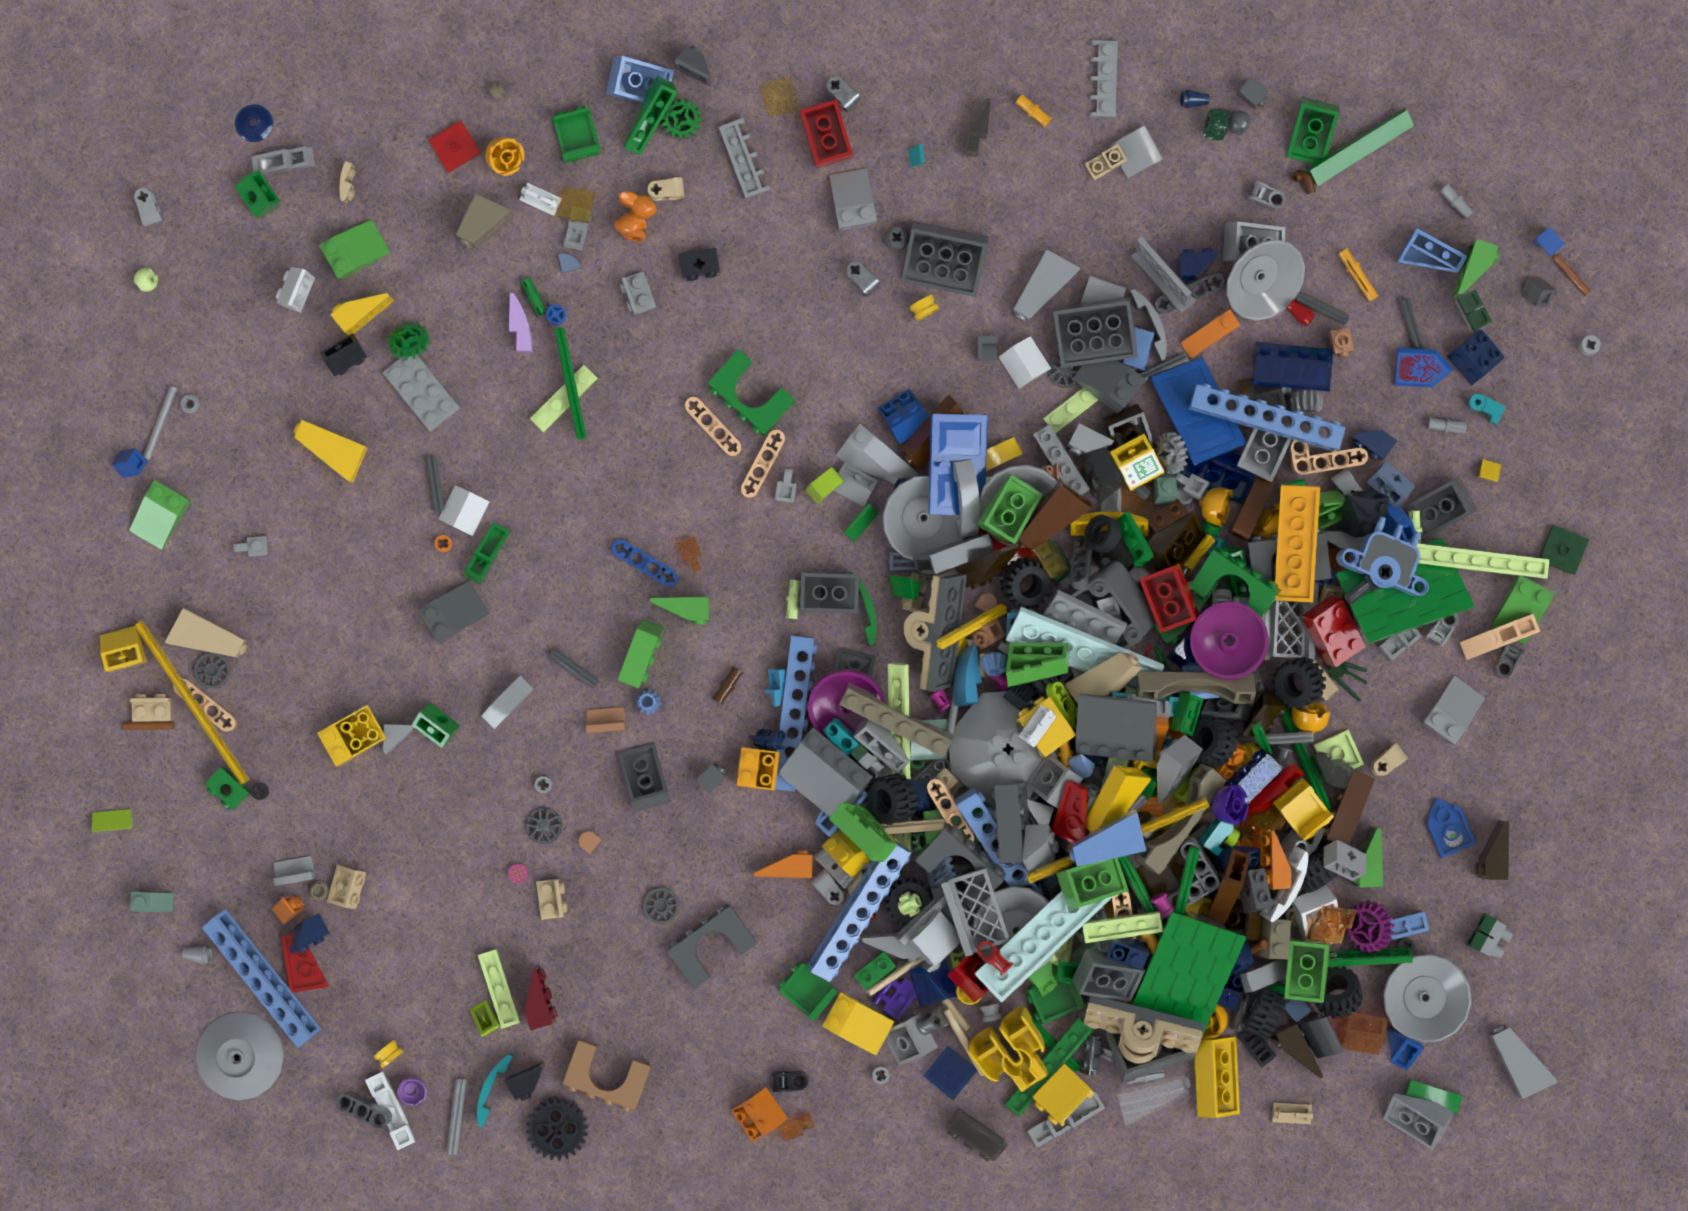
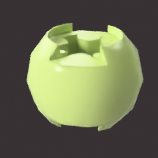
M142 268L136 272L134 283L143 292L152 291L157 287L158 276L155 275L152 269Z

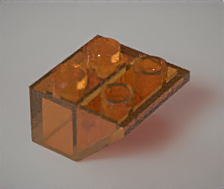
M1351 1012L1352 1015L1349 1017L1345 1015L1340 1044L1342 1049L1379 1055L1385 1038L1388 1018L1360 1012Z

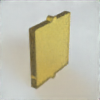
M791 77L778 81L775 79L774 82L760 85L768 117L781 114L784 116L785 113L799 110Z
M565 186L558 217L569 219L572 222L589 223L596 192L582 190L581 187L577 189Z

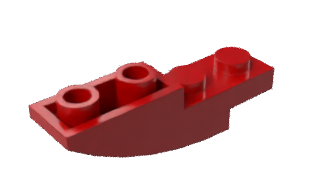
M1292 764L1287 766L1278 778L1271 780L1267 787L1261 784L1254 786L1247 797H1245V803H1248L1249 807L1247 815L1260 813L1274 807L1273 802L1291 788L1290 786L1305 773L1298 766Z

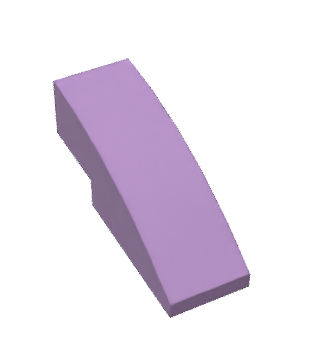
M510 293L509 332L517 333L516 351L533 353V339L528 318L516 295Z

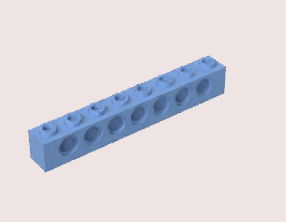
M1200 383V385L1194 387L1189 410L1334 452L1340 450L1345 427H1342L1339 422L1330 421L1328 423L1322 421L1323 418L1315 415L1307 417L1304 416V412L1298 410L1290 412L1281 405H1274L1273 407L1260 399L1252 401L1246 395L1237 394L1235 396L1226 389L1219 388V390L1211 389V385ZM1208 396L1216 398L1215 405H1210L1207 402ZM1227 401H1231L1234 403V410H1228L1226 408ZM1249 406L1253 409L1252 416L1245 414V407ZM1263 412H1269L1272 420H1264ZM1283 417L1288 418L1290 426H1284L1281 419ZM1301 423H1306L1309 426L1308 432H1303L1300 429ZM1319 428L1326 429L1327 437L1319 435Z
M791 636L779 729L783 730L786 734V738L782 742L785 749L789 746L796 749L804 739L802 738L803 730L807 731L808 719H804L805 711L808 712L809 700H807L808 692L811 693L813 681H809L810 673L814 674L815 662H812V654L816 655L818 644L814 643L813 638ZM801 651L808 654V659L805 662L797 660V654ZM802 670L805 672L806 677L803 681L795 679L796 671ZM796 689L803 692V698L798 701L792 697V692ZM794 708L799 709L801 712L800 718L796 720L790 717V711ZM791 727L798 730V736L794 739L789 738L787 735V731ZM777 749L780 755L775 789L795 792L796 788L778 774L789 757L785 755V749Z
M973 787L954 799L958 809L992 861L1004 869L1006 873L1004 879L1009 887L1031 885L1032 890L1043 895L1040 884L1037 885L1035 881L1032 884L1029 883L1026 877L1028 871L1023 862L1000 864V859H997L996 850L999 844H992L996 839L995 828H997V822L994 819V811L991 806L987 808L984 804L986 799L982 792L979 791L977 793ZM977 807L982 809L978 814L972 813L973 809ZM986 823L992 824L989 829H983L982 827ZM1015 870H1022L1019 875H1012Z
M895 841L897 847L884 862H871L807 964L811 973L831 982L833 977L837 976L839 967L849 957V951L852 946L858 943L861 932L868 927L871 916L878 911L880 902L883 897L888 895L893 881L898 879L901 868L908 863L911 852L905 845ZM890 859H895L892 864L887 865ZM885 875L882 880L877 881L879 876ZM874 891L872 896L867 897L869 892ZM859 908H864L862 912L856 913ZM849 924H854L851 929H846ZM839 940H844L841 945H836ZM829 956H834L832 960L826 961Z
M226 909L202 927L297 1048L301 1047L322 1030Z

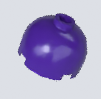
M1241 786L1222 787L1213 797L1211 804L1213 813L1218 820L1225 824H1238L1243 822L1247 816L1249 807L1248 803H1245L1244 798L1247 797V794Z

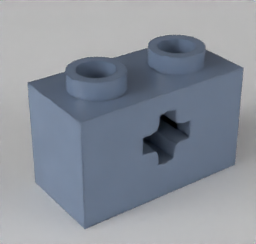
M1387 460L1367 481L1373 489L1389 496V503L1394 508L1415 487Z

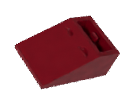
M540 966L533 968L525 1008L530 1031L551 1025L556 1021L555 1018L558 1017L556 1007L551 1006L550 1003L552 998L551 990L549 987L546 988L544 983L547 980L545 971L540 969Z

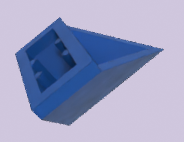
M1387 1027L1391 1052L1390 1062L1408 1070L1424 1049V1045Z

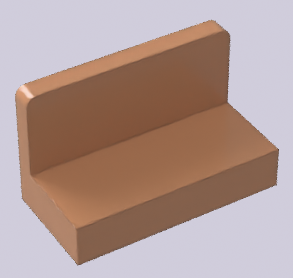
M624 707L586 711V733L626 730Z

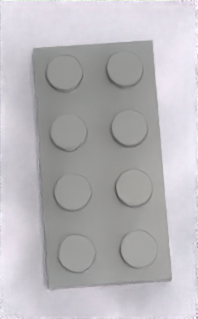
M417 354L415 359L410 356L408 360H405L403 356L382 373L427 429L432 432L461 408Z
M1060 590L1057 591L1042 613L1045 617L1114 645L1127 626L1126 622Z

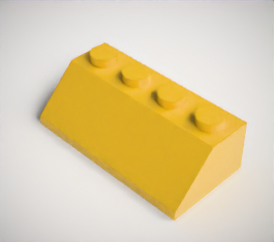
M1216 1037L1211 1040L1201 1038L1195 1055L1197 1117L1220 1118L1240 1114L1236 1037Z

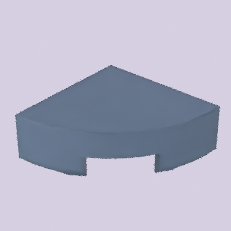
M558 254L563 273L582 269L577 259L573 256Z

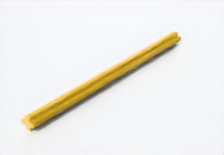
M142 620L134 626L137 632L140 633L146 645L151 649L150 651L155 655L154 657L159 661L158 663L163 667L162 669L167 673L166 675L171 679L170 681L175 685L174 687L179 691L178 693L183 697L182 699L190 707L189 709L194 713L193 715L198 719L197 721L202 725L201 727L206 731L205 733L210 737L209 739L214 743L213 745L218 749L236 779L238 778L240 785H243L250 779L248 778L249 776L245 775V770L239 767L241 764L235 761V756L231 755L232 752L227 749V744L223 743V738L220 739L219 732L216 733L215 727H212L211 721H208L207 715H204L203 709H200L199 703H196L195 697H192L194 695H191V691H188L190 689H187V685H184L186 683H183V679H180L182 677H179V673H176L178 671H175V667H172L174 665H171L172 663H170V659H167L166 653L163 654L164 651H162V647L159 648L158 641L155 642L154 635L151 636V631L147 630L146 626H144L145 623L143 624Z
M1206 797L1202 798V800L1200 799V801L1198 800V802L1191 803V805L1189 804V806H1182L1180 810L1175 809L1173 813L1168 812V814H1164V817L1159 816L1155 820L1152 819L1153 822L1150 820L1146 824L1143 823L1144 826L1141 824L1143 836L1146 832L1151 833V831H1155V828L1158 830V828L1164 827V824L1167 826V824L1169 825V823L1176 822L1180 818H1185L1189 814H1194L1198 810H1203L1207 806L1210 807ZM1069 855V857L1067 856L1063 860L1060 859L1058 862L1056 860L1054 864H1047V867L1045 865V868L1043 866L1040 869L1038 868V871L1036 869L1034 873L1032 871L1029 874L1027 873L1026 877L1029 883L1032 884L1036 880L1039 881L1041 878H1045V876H1050L1054 872H1059L1063 868L1065 869L1072 866V864H1076V861L1072 862Z

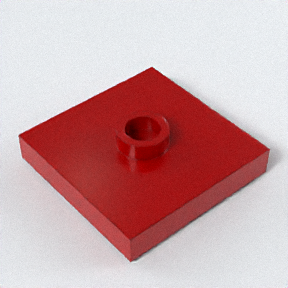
M462 121L457 122L429 139L448 173L481 154Z

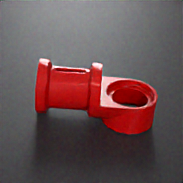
M983 941L977 947L978 955L989 965L992 964L1000 972L1001 976L1014 964L1007 961L1001 955V951L990 941ZM984 944H988L992 948L991 954L987 956L983 955L980 951L981 946Z

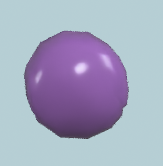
M407 1077L399 1083L397 1095L404 1104L417 1106L426 1099L427 1087L419 1077Z

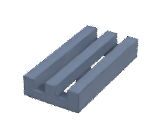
M889 552V571H917L916 567H893V563H914V561L910 559H893V556L902 555L898 552Z
M951 857L944 858L930 874L928 873L932 889L939 888L942 879L956 876V873L952 872L954 865H950Z

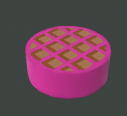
M515 864L510 867L508 876L512 882L521 883L526 880L528 870L522 864Z

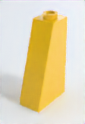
M301 420V423H297L294 429V438L343 478L353 483L368 448L304 420Z
M1114 765L1087 816L1089 834L1125 815L1148 785L1151 778L1139 768Z

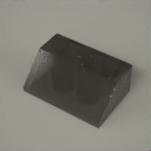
M961 1108L957 1109L946 1125L947 1133L955 1139L959 1137L964 1140L963 1145L970 1150L974 1148L980 1152L979 1156L986 1161L990 1159L995 1161L1008 1146L1004 1138Z

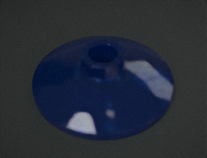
M252 104L245 106L238 112L235 119V128L239 136L244 140L259 142L267 138L271 133L273 119L265 107ZM255 119L256 124L250 125V120Z

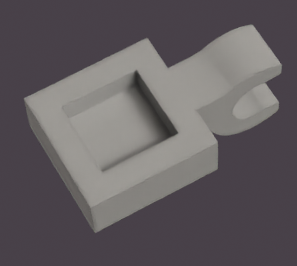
M785 469L783 482H777L775 500L794 503L797 484L791 483L793 470Z
M1177 473L1175 476L1177 485L1184 487L1183 493L1198 500H1201L1209 486L1208 481L1194 474H1191L1190 478L1180 473Z
M267 536L248 537L247 543L233 544L234 552L248 551L249 557L268 555Z

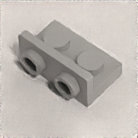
M644 271L628 277H621L623 282L619 284L623 294L627 293L629 300L626 303L629 312L633 311L635 315L657 308Z

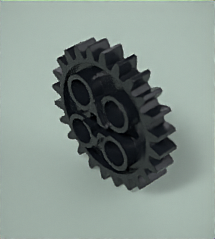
M554 1097L553 1103L546 1099V1105L541 1102L539 1103L540 1110L537 1108L533 1109L536 1115L530 1114L528 1116L532 1119V1122L526 1123V1125L531 1127V1129L526 1130V1133L532 1136L527 1140L534 1141L531 1148L537 1146V1154L541 1151L544 1152L543 1158L549 1154L550 1160L557 1156L560 1161L562 1155L568 1159L569 1152L572 1155H576L575 1148L578 1150L582 1149L579 1143H586L582 1136H588L589 1134L584 1131L589 1125L583 1124L587 1117L580 1116L584 1111L576 1110L578 1104L574 1107L571 1106L572 1100L566 1104L564 1097L560 1102ZM552 1111H559L561 1119H553L551 1116ZM568 1115L569 1119L560 1128L561 1133L558 1131L549 1142H546L548 1136L555 1129L553 1125L558 1126L564 1117ZM573 1123L576 1126V1131L573 1133L568 1132L566 1124ZM539 1126H547L549 1133L542 1135L539 1132ZM555 1138L563 1140L564 1144L562 1147L554 1145L553 1141Z

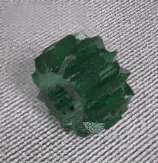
M1213 108L1209 111L1203 126L1205 138L1212 141L1224 139L1230 123L1228 111L1220 108Z

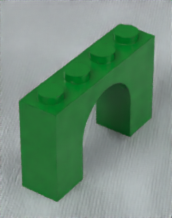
M738 349L708 382L710 386L708 390L716 397L720 395L724 398L723 403L730 410L734 407L739 412L737 416L744 422L748 420L753 425L751 428L758 435L761 433L766 435L796 401L783 388H780L761 407L751 408L743 405L736 396V384L753 362Z
M1223 547L1213 549L1189 588L1206 598L1222 576L1229 574L1237 575L1247 583L1250 590V599L1246 606L1252 608L1263 619L1281 592V589L1278 588L1279 585L1272 580L1263 578L1262 573L1258 570L1248 568L1243 560L1232 557L1227 549Z

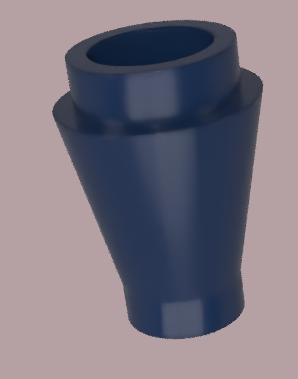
M1186 89V91L1181 92L1180 104L1186 109L1208 105L1209 94Z

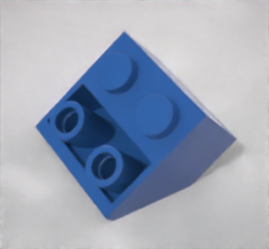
M910 388L877 408L899 444L911 438L928 418L925 409Z

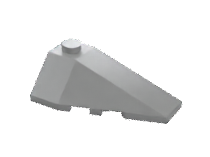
M859 424L836 454L843 462L859 471L894 484L899 478L911 479L919 475L915 469L861 424Z

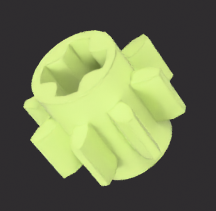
M908 891L899 898L898 908L903 915L909 913L910 917H912L921 910L919 907L922 906V902L917 894L911 895Z

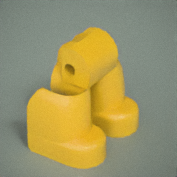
M1024 1005L1008 1013L1001 1020L999 1026L1002 1035L1019 1054L1020 1058L1015 1061L1007 1052L993 1026H989L979 1032L968 1044V1054L981 1072L991 1081H999V1076L1006 1072L1022 1092L1048 1075L1044 1063L1035 1052L1040 1048L1041 1053L1044 1052V1040Z

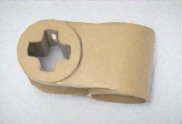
M676 177L652 181L648 185L649 198L653 201L685 198L683 178ZM654 187H658V190H660L657 195L653 192Z
M1397 743L1392 744L1390 749H1386L1373 760L1370 770L1374 775H1387L1408 759ZM1378 763L1384 764V766L1382 767L1384 771L1377 770L1379 768Z

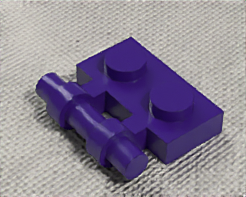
M904 978L901 984L895 979L876 992V996L872 1000L876 1005H879L881 1000H884L886 1005L883 1007V1010L896 1020L901 1018L921 990L906 978ZM894 986L897 989L890 998L886 994Z

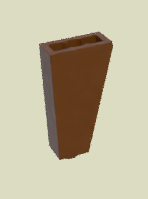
M948 395L932 414L964 413L956 401ZM931 415L902 447L906 454L903 456L909 465L914 464L917 469L930 461Z
M1256 475L1228 533L1244 541L1250 538L1277 481L1276 477L1270 482Z
M1059 480L1032 513L1018 538V542L1026 548L1029 546L1031 549H1035L1091 509L1090 501Z
M1232 849L1219 880V886L1211 899L1207 918L1225 924L1243 887L1251 855Z

